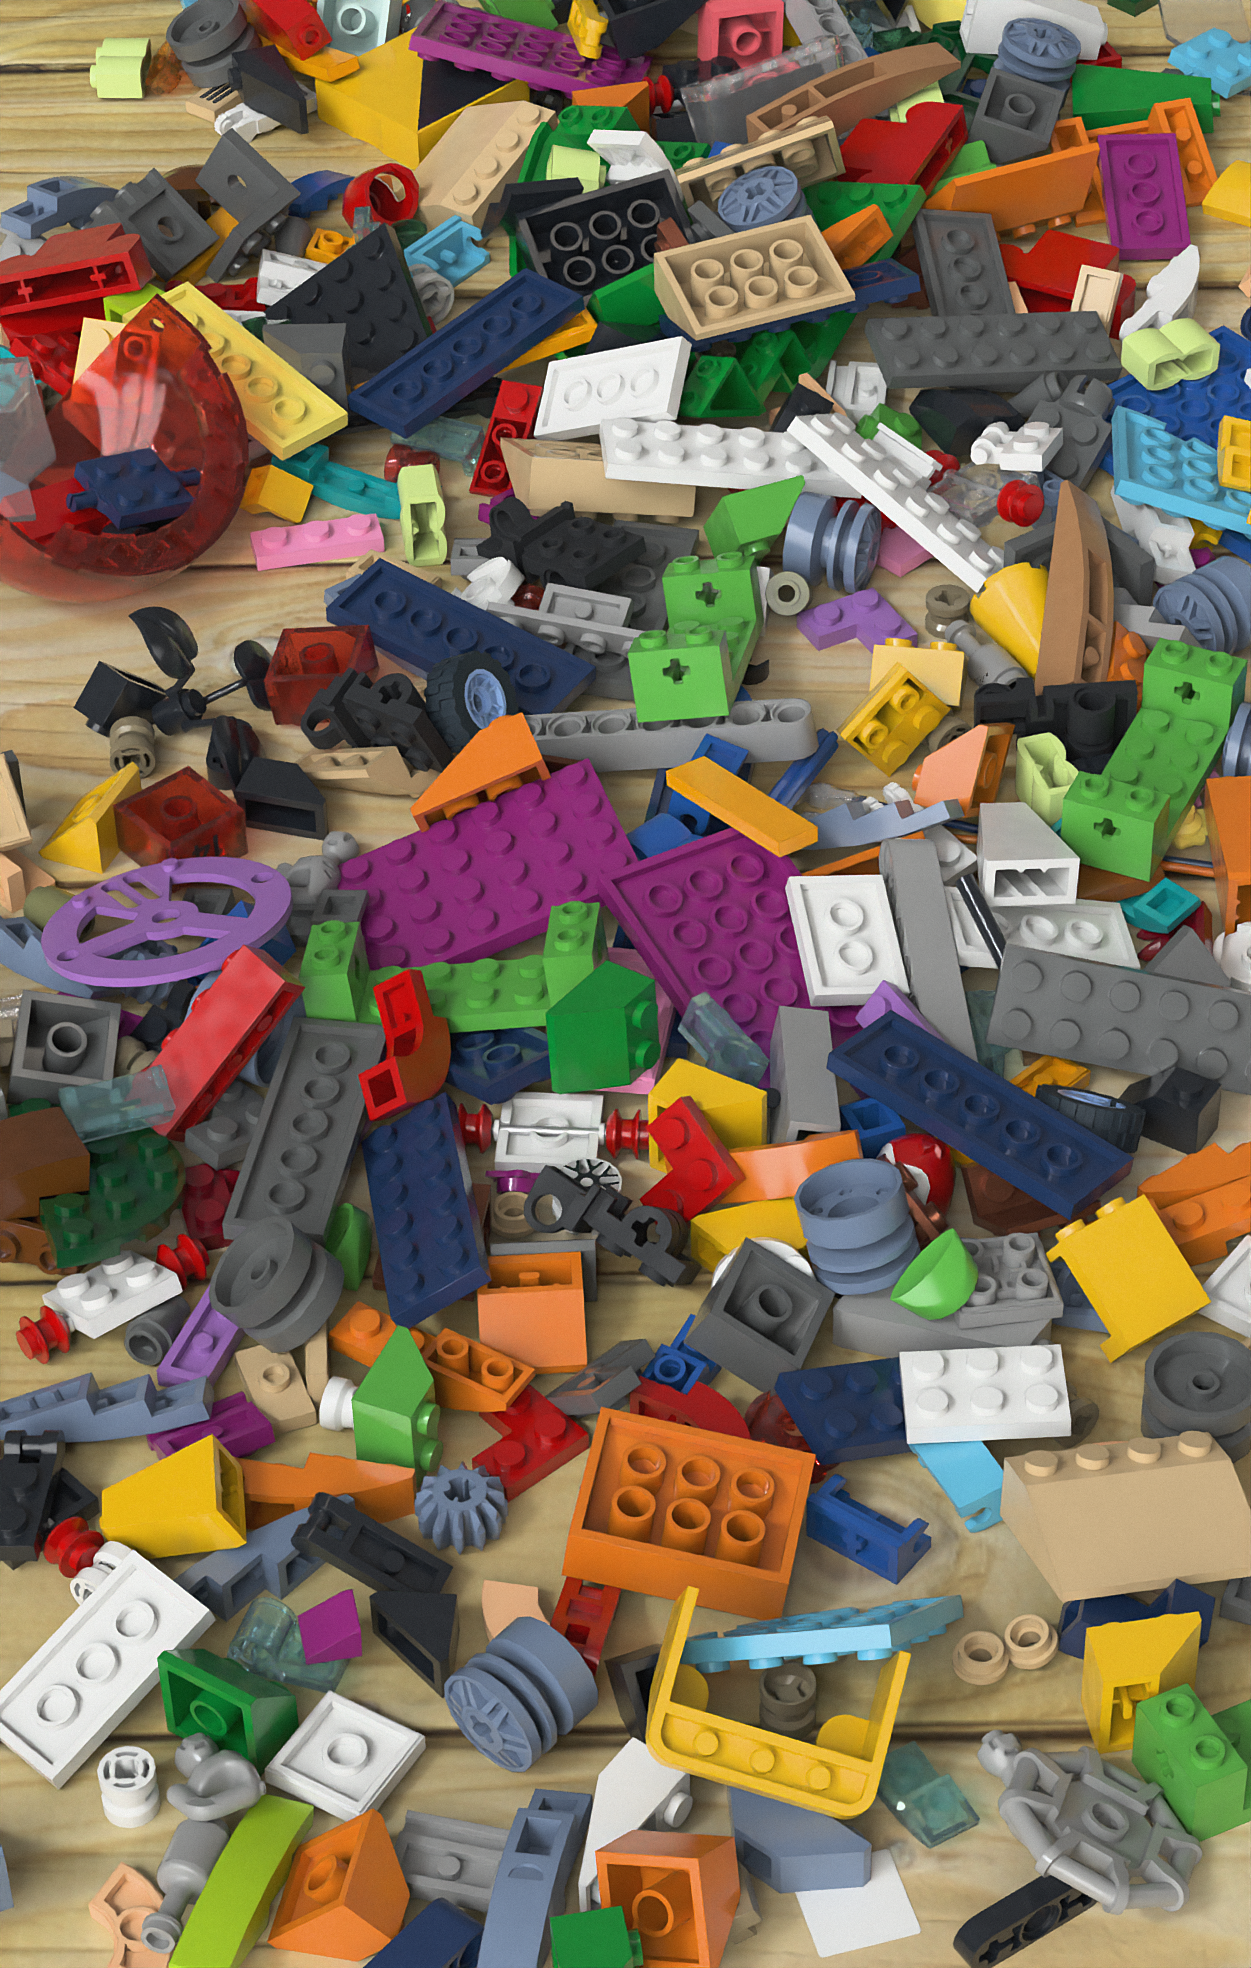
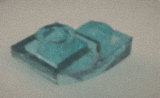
M915 1741L886 1754L876 1794L896 1819L919 1842L931 1849L979 1825V1816L951 1776L946 1774L940 1777Z

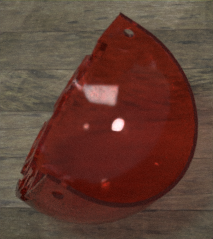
M158 293L125 325L81 374L19 448L0 474L27 490L33 491L73 478L77 462L150 447L167 468L177 472L192 467L197 468L196 471L198 470L200 473L199 485L185 488L194 499L181 517L159 528L154 533L135 537V534L102 532L99 536L72 530L75 525L66 522L56 532L46 547L30 539L0 513L1 583L31 596L66 603L109 602L135 596L165 583L189 567L216 543L235 517L246 489L242 486L245 467L249 464L247 426L241 402L228 373L222 374L211 357L209 351L212 347L191 322ZM153 319L159 320L164 328L157 326Z

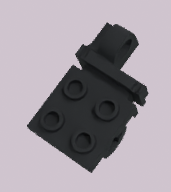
M508 497L491 508L489 512L491 537L476 546L479 556L490 560L496 557H504L506 561L509 559L523 574L527 583L532 584L540 578L544 590L547 583L591 590L647 552L644 536L625 531L620 527H613L594 521L589 517L580 516L575 518L573 503L564 501L560 507L556 506L535 520L532 518L526 505L515 497Z
M349 667L342 677L336 676L326 690L322 688L318 690L302 716L300 723L301 730L318 749L332 748L343 740L351 745L352 748L371 747V745L373 747L396 746L401 757L424 772L433 769L442 773L455 758L430 721L428 713L426 714L425 701L411 680L401 673L388 674L380 678L373 685L366 673L360 672L358 675L355 669ZM328 718L331 720L330 724L323 730L314 731L317 724L322 720Z
M1032 677L1017 678L1016 686L1013 690L1000 683L985 684L979 687L974 694V728L980 724L1005 722L1014 724L1013 734H1017L1016 751L1018 738L1050 732L1064 745L1067 762L1080 757L1089 758L1115 752L1136 717L1138 697L1136 681L1124 680L1043 686V695L1039 696L1035 694Z
M550 1165L544 1166L525 1200V1219L536 1231L557 1233L567 1229L570 1232L590 1234L594 1228L600 1232L596 1238L600 1245L619 1257L623 1255L629 1258L632 1255L643 1262L638 1270L663 1287L666 1284L671 1287L675 1284H692L702 1269L699 1264L681 1253L688 1241V1227L683 1217L674 1210L653 1206H640L625 1215L633 1201L620 1194L618 1190L612 1186H608L605 1190L598 1184H593L589 1190L557 1167ZM551 1194L560 1201L562 1213L555 1223L545 1225L538 1220L535 1207L540 1198ZM657 1221L658 1224L655 1231L661 1237L658 1242H649L647 1238L648 1227Z

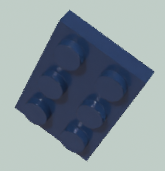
M523 1027L449 1033L451 1045L450 1065L444 1082L490 1105L507 1102L516 1095L517 1091L526 1086L551 1078L547 1034L537 1029Z
M899 1357L779 1373L774 1389L813 1454H816V1459L820 1466L912 1452L906 1438Z

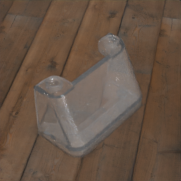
M838 34L814 37L803 41L802 45L792 47L784 53L727 74L714 76L713 79L704 81L701 85L699 81L680 87L697 143H709L711 148L715 141L730 144H748L747 115L807 82L845 66L843 48ZM849 131L837 136V139L849 136Z

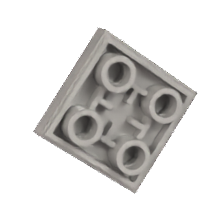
M1012 1233L1008 1236L976 1240L961 1239L977 1264L978 1280L975 1290L967 1302L954 1313L959 1329L1063 1317L1064 1303L1038 1233Z

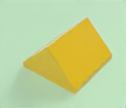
M132 761L81 796L38 853L47 860L103 874L145 819L139 767Z

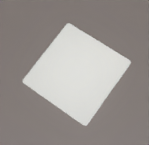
M887 1849L871 1852V1880L864 1887L795 1892L818 1955L822 1958L916 1935L921 1932L891 1853Z

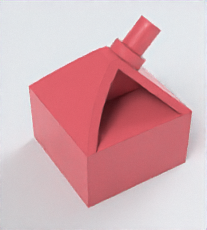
M708 0L695 12L698 14L697 59L700 58L701 61H708L717 56H726L733 58L742 70L749 69L755 64L764 67L768 63H774L775 65L782 63L784 2L782 0Z

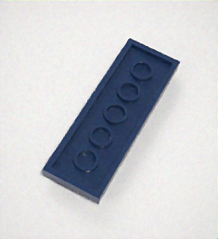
M889 258L842 270L855 293V301L697 341L670 320L667 314L659 315L661 332L669 338L684 337L692 344L690 352H702L712 348V343L726 339L728 342H742L752 337L751 333L762 330L771 333L782 332L790 329L791 323L802 320L808 323L822 322L830 318V313L842 310L846 313L862 312L869 308L870 303L882 300L885 303L902 302L908 299V294L921 291L919 275L894 259Z
M524 268L349 394L347 399L350 410L408 439L585 309L583 296Z
M381 558L373 563L326 607V619L328 622L428 673H431L432 667L436 663L441 662L442 659L471 651L491 654V657L497 659L502 664L501 667L504 671H507L510 676V682L516 692L517 714L520 712L523 715L562 713L596 679V666Z
M892 1010L832 1050L828 1055L826 1069L1068 1220L1073 1219L1131 1173L1134 1161L1132 1156Z
M446 1092L432 1100H425L417 1104L407 1115L390 1125H384L375 1129L368 1138L361 1141L390 1317L396 1326L399 1325L408 1329L492 1280L457 1107Z

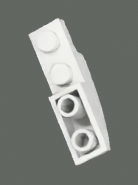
M1190 244L1181 254L1172 258L1169 265L1158 275H1154L1150 279L1146 290V296L1149 299L1145 301L1142 308L1131 318H1127L1121 326L1119 339L1122 341V345L1123 339L1135 331L1145 328L1160 329L1171 321L1181 318H1193L1197 304L1200 263L1197 246Z
M1113 486L1110 494L1123 531L1139 540V546L1155 558L1153 581L1166 586L1183 576L1192 574L1196 568L1189 551V546L1195 533L1187 516L1176 518L1155 506L1145 503L1143 505L1130 504L1119 495L1114 494Z

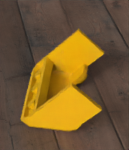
M687 1586L673 1604L650 1688L645 1736L646 1746L650 1755L663 1766L837 1819H852L866 1811L876 1797L911 1653L900 1650L881 1668L868 1720L852 1715L832 1717L819 1729L814 1745L705 1712L709 1698L706 1680L695 1668L679 1663L699 1592L698 1588Z

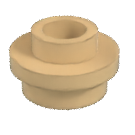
M511 1191L501 1194L496 1198L491 1207V1229L496 1234L505 1238H522L535 1231L527 1223L524 1216V1203L528 1197L527 1194ZM536 1206L535 1213L538 1220L540 1221V1212L538 1207Z
M1024 1614L1013 1619L1006 1627L1002 1643L1009 1655V1662L1020 1669H1036L1044 1666L1054 1658L1059 1648V1638L1054 1626L1035 1614ZM1036 1642L1035 1645L1026 1647L1028 1644Z
M973 1631L966 1634L955 1646L952 1653V1666L955 1673L962 1680L975 1685H988L999 1681L1006 1674L1009 1666V1655L1002 1641L996 1635L987 1631Z

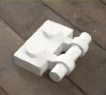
M1031 422L1025 424L1024 427L1021 426L1017 432H1010L1006 423H992L986 427L982 435L973 443L971 447V460L978 465L984 463L1000 464V470L1042 472L1063 445V428H1049L1048 423Z

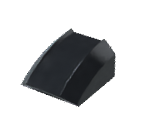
M981 389L920 390L909 406L910 414L945 454H950L954 457L971 455L973 443L982 435L986 427L992 423L1004 422L1009 427L1010 432H1017L1021 426L1024 427L1026 424L1020 413L1009 402L994 393Z

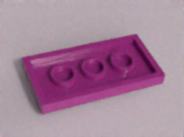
M1176 133L1098 135L1097 142L1100 148L1098 164L1109 245L1119 247V260H1153L1177 257L1191 244Z

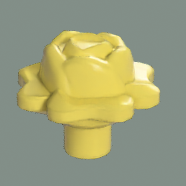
M1194 805L1192 806L1171 843L1178 849H1185L1186 847L1202 846L1205 844L1208 832L1204 809L1195 810Z

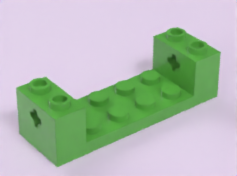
M741 552L723 553L718 555L716 559L699 560L697 556H682L674 559L673 563H668L662 576L669 623L667 634L664 630L643 632L639 637L634 638L628 651L638 723L730 715L764 625L755 556L743 557ZM711 582L713 589L719 590L718 593H713L711 587L705 585V583Z
M1159 638L1144 663L1141 708L1101 775L1079 771L1063 798L1061 839L1080 858L1081 864L1150 882L1204 787L1206 779L1209 778L1223 753L1228 730L1234 722L1240 704L1244 701L1247 659L1231 656L1225 652H1215L1188 645L1178 640Z
M570 901L559 906H551L543 956L529 955L522 959L497 961L491 958H484L474 963L448 964L445 962H435L423 967L400 968L398 966H386L379 970L370 971L360 921L346 923L339 920L326 921L311 927L298 978L299 982L306 987L302 992L307 1018L382 1025L373 987L407 969L421 970L433 1016L445 1017L449 1033L546 1026L545 1013L606 960L610 961L600 902L583 903L581 901Z
M1186 1683L1137 1703L1132 1763L1147 1784L1156 1782L1164 1789L1162 1797L1187 1834L1196 1837L1199 1842L1251 1821V1699L1210 1715L1191 1687Z

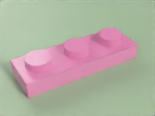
M376 513L368 515L356 514L348 518L311 521L302 525L282 528L270 527L262 531L250 532L251 548L258 571L361 556L371 549L377 552H385L384 537Z

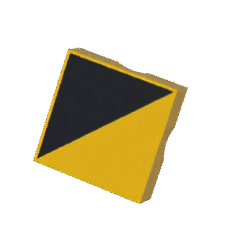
M414 28L358 56L360 66L358 71L331 83L315 78L318 119L353 138L372 144L384 155L415 171L466 107L522 100L530 102L528 82L513 78V81L498 80L491 76V72L478 68L476 71L461 70L454 66L455 62L441 58L439 61L424 60L417 56L418 52L408 50L411 35L416 30Z

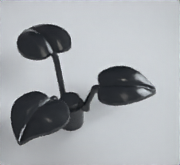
M153 606L134 611L128 617L139 628L154 661L163 673L171 678L178 679L172 687L165 690L168 697L155 703L152 707V717L157 728L165 735L172 736L180 731L187 733L195 728L212 727L213 739L234 799H236L235 790L253 757L266 758L264 748L255 732L247 725H238L234 716L220 715L216 718L202 719L206 712L207 704L245 686L251 701L258 709L273 711L283 706L288 697V687L286 681H283L277 673L278 667L275 660L266 648L253 640L241 642L235 647L234 663L242 679L203 697L195 689H182L195 672V667L191 660L198 655L197 642L187 623L175 612L162 607ZM274 668H275V671H276V675H277V679H278V683H279V687H280V691H281L280 693H279V692L277 693V688H278V687H277V683H276V679H275V675H274Z

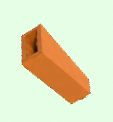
M1225 776L1206 779L1204 813L1223 932L1225 931L1224 938L1229 934L1235 933L1238 924L1251 921V776Z

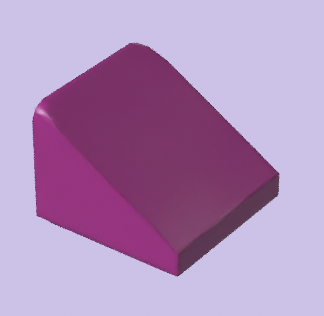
M353 1589L342 1591L297 1616L306 1665L362 1656L361 1628Z

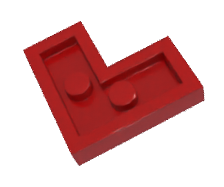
M691 1096L678 1098L646 1127L673 1170L639 1199L643 1206L674 1210L683 1217L689 1229L693 1218L710 1211L746 1179Z
M528 1384L506 1411L479 1412V1417L501 1434L503 1438L472 1458V1470L485 1465L489 1477L500 1478V1482L504 1487L505 1499L510 1502L589 1448V1433Z

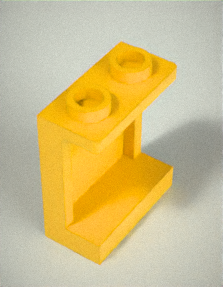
M1144 1194L1127 1204L1122 1196L1111 1201L1095 1212L1099 1219L1088 1226L1085 1225L1082 1219H1079L1055 1234L1059 1243L1046 1253L1050 1263L1061 1257L1064 1259L1110 1333L1111 1337L1099 1345L1110 1363L1191 1318L1211 1303L1208 1295Z

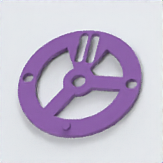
M198 857L179 860L169 858L162 861V863L141 867L114 876L73 896L47 922L41 936V946L47 964L55 972L79 983L104 987H137L168 983L209 971L221 970L225 959L232 952L240 949L243 944L254 948L264 945L282 929L289 919L293 908V896L286 878L277 870L259 862L231 857ZM140 882L157 894L159 898L147 899L128 884ZM189 882L229 884L241 888L252 895L255 899V906L248 918L200 913L198 907L191 902L171 901L172 885ZM118 890L139 906L126 908L106 892ZM96 915L134 920L133 923L81 944L79 943L84 927ZM167 918H177L171 922L158 923ZM181 935L218 939L198 949L169 957L149 960H115L105 958L147 940H167Z

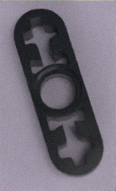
M1041 1875L970 1918L957 1932L953 1941V1947L971 1968H992L1087 1911L1098 1901L1052 1875L1046 1878Z

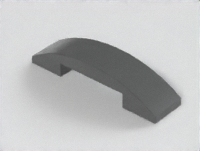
M187 888L182 900L195 904L200 913L217 915L229 914L238 904L235 901L232 889ZM322 890L317 904H293L291 915L285 925L295 948L307 946L312 925H320L331 920H339L344 923L361 922L369 900L368 890Z

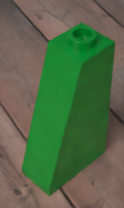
M1076 64L1075 72L1072 74L1073 118L1081 117L1086 131L1147 120L1155 103L1191 98L1202 134L1214 133L1213 117H1221L1220 94H1212L1211 78Z

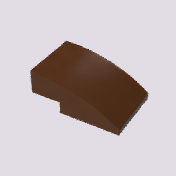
M60 1106L32 1111L0 1121V1221L39 1215V1197L89 1190L90 1154Z

